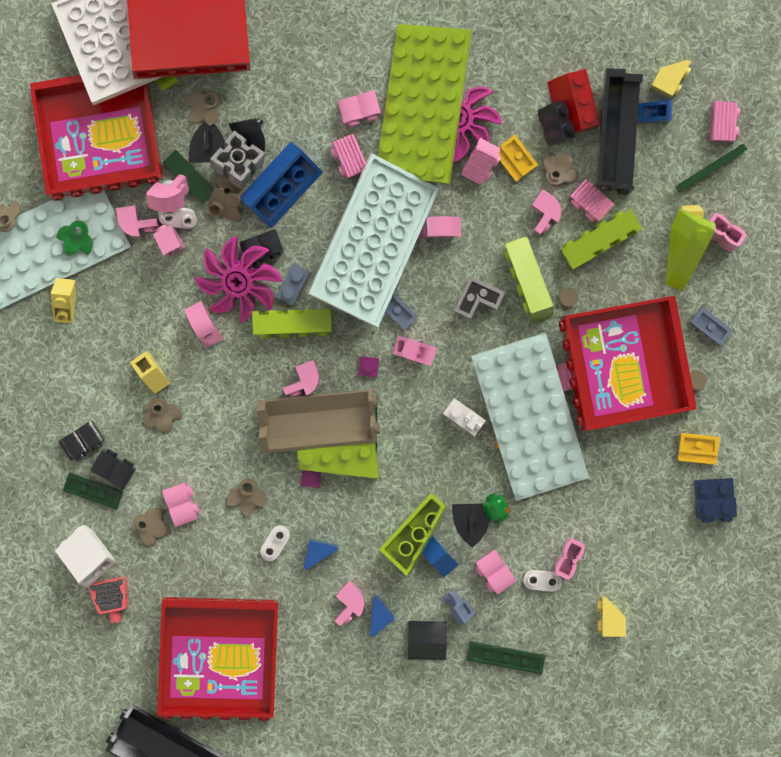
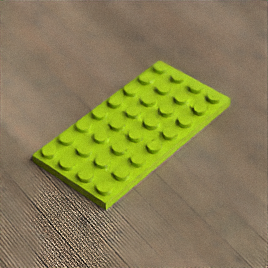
M407 24L397 25L378 157L419 177V180L450 184L473 32L471 29Z

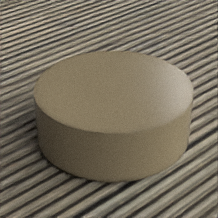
M564 288L559 293V301L563 306L571 307L577 303L578 293L573 288Z
M701 371L691 372L693 389L700 390L704 388L707 383L706 375Z

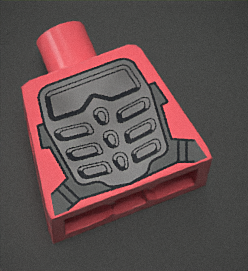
M127 576L92 583L88 588L98 613H108L110 623L122 621L120 610L128 607Z

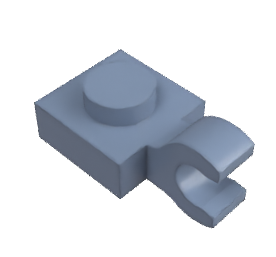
M455 590L442 597L445 603L452 606L449 610L459 625L464 624L475 615L466 599H460Z

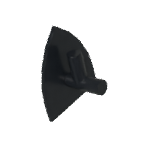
M261 118L228 124L232 133L236 131L246 139L248 147H251L253 144L265 153V138L260 127L263 125Z
M204 121L195 131L190 142L189 163L210 162L211 157L219 148L225 149V140L215 124L209 126Z
M483 503L452 504L453 521L456 530L461 538L473 548L482 539L490 523L483 510Z

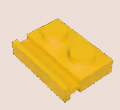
M513 135L499 146V156H501L499 162L515 182L538 166L516 135Z
M680 433L677 460L717 465L720 437Z

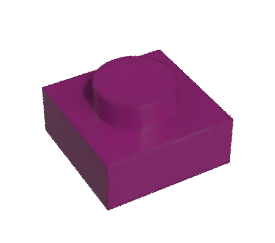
M360 356L358 375L377 377L379 358Z
M302 470L300 486L320 488L321 472Z

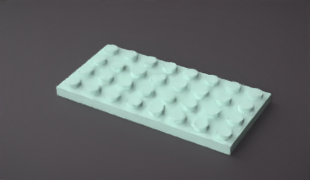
M370 154L308 291V295L376 328L379 327L439 188L426 181L419 180V177L374 154Z
M102 190V193L91 194L89 192L83 193L81 197L66 196L63 200H50L19 215L16 218V225L11 231H0V310L54 285L56 278L66 279L131 248L125 232L119 226L117 215L105 190ZM74 221H83L87 224L88 235L93 240L92 251L89 255H86L79 250L74 255L67 256L63 250L64 241L56 238L57 232L61 227L70 226ZM76 227L75 231L80 234L81 229Z
M546 333L471 356L515 500L518 501L589 478Z

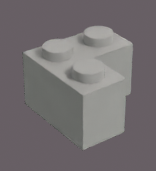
M470 276L453 312L471 320L479 303L496 311L505 292Z

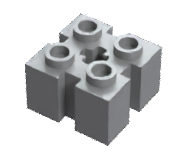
M233 131L225 141V149L219 148L211 157L210 167L222 176L227 173L229 181L239 189H242L250 180L251 170L255 173L264 163L265 153L253 144L251 147H248L246 139L236 131Z

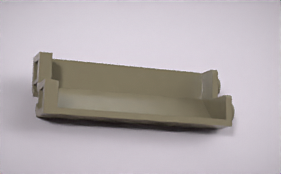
M372 389L258 400L257 415L260 424L258 438L261 452L272 453L377 442V434H380L379 423H376L375 408H378L377 396H373Z

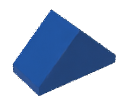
M672 100L639 103L638 123L668 124L672 120Z
M432 536L423 551V555L445 577L459 564Z
M310 539L304 564L305 570L339 549L338 545Z
M374 595L370 636H375L395 619L393 613L377 595Z

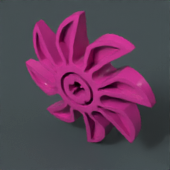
M474 87L468 90L465 101L462 102L460 113L462 121L459 122L453 163L464 159L470 150L469 141L465 136L467 133H472L477 142L482 138L490 143L486 128L475 125V121H486L502 125L500 115L489 106H482L476 110H471L478 102L494 93V91L487 87Z
M238 236L229 239L222 248L221 258L224 263L208 247L204 252L203 263L206 271L210 275L220 278L195 277V281L198 287L207 294L215 295L221 290L226 292L223 298L209 307L214 312L224 313L229 311L235 305L236 297L240 299L239 322H243L250 318L252 311L255 310L256 301L253 296L258 298L269 311L273 307L274 295L271 288L267 284L257 281L282 282L283 279L277 269L271 265L262 264L256 269L251 267L254 261L269 251L265 247L252 246L242 254L241 262H239L237 259Z

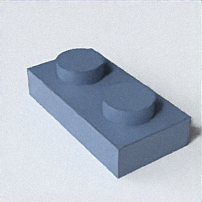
M293 263L276 298L293 306L311 272Z
M393 293L385 312L406 330L418 316Z
M703 307L700 308L689 322L719 346L725 342L733 331Z

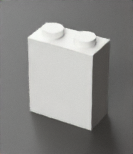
M85 525L75 529L74 533L67 540L62 541L55 550L77 582L86 587H89L116 562L95 532Z

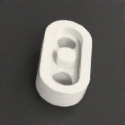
M182 207L173 212H158L159 221L163 225L190 229L197 222L195 212L189 208ZM168 215L172 216L170 219L165 218ZM186 218L191 219L189 222L184 221Z
M278 525L273 528L260 550L263 559L273 561L279 556L290 538V532L287 527ZM278 532L283 533L284 537L282 539L277 537ZM268 548L273 549L272 555L267 554L266 550Z
M529 570L523 577L525 586L532 590L553 592L557 591L562 585L561 577L555 574V572ZM536 577L537 581L530 583V578ZM555 579L556 583L554 585H550L549 580Z

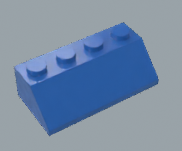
M290 142L246 189L240 198L272 228L323 171L299 147Z

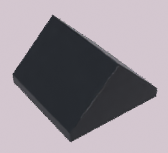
M408 621V659L446 660L447 621Z

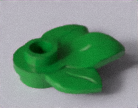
M74 221L70 226H63L57 232L56 238L64 241L63 250L67 256L74 255L79 250L89 255L93 248V240L88 235V226L83 221ZM76 227L81 229L80 234L75 231Z

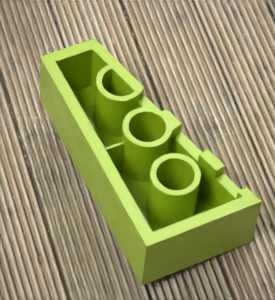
M631 209L625 213L621 210L612 216L613 220L608 223L604 220L596 225V230L592 232L587 230L579 235L580 239L573 242L571 239L562 245L563 249L560 252L571 271L642 230Z
M527 236L506 243L503 254L506 262L510 261L512 267L509 268L511 276L517 281L516 289L519 297L522 296L523 308L525 313L529 315L531 323L553 316V304Z
M332 309L285 310L282 312L276 310L265 312L252 311L253 335H260V339H271V335H279V338H290V334H298V337H309V333H317V337L329 336L328 332H333Z
M375 442L297 450L300 470L379 479L380 474Z
M431 493L379 550L406 576H410L448 507L436 495Z

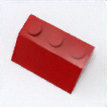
M586 69L570 72L547 81L552 103L564 101L567 105L569 120L574 126L575 134L596 129L601 125Z

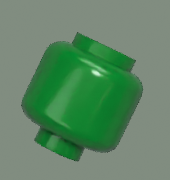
M490 494L482 505L487 519L494 521V523L506 520L510 513V507L503 495Z

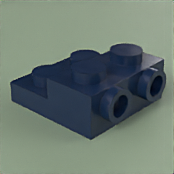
M733 478L694 480L697 519H701L702 523L713 522V518H721L722 522L732 521V517H737Z

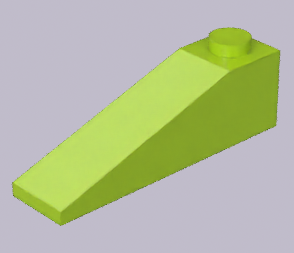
M679 208L671 225L666 285L681 291L685 289L715 232L714 222Z

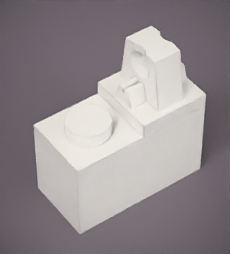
M453 398L443 412L445 416L473 436L477 434L486 421L455 398Z

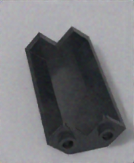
M606 68L604 71L596 187L600 188L601 191H617V194L629 195V192L634 190L633 175L640 84L643 79V74L626 73V69Z
M131 704L128 710H123L119 717L122 721L115 734L111 732L106 740L108 746L105 751L115 757H225L134 704Z

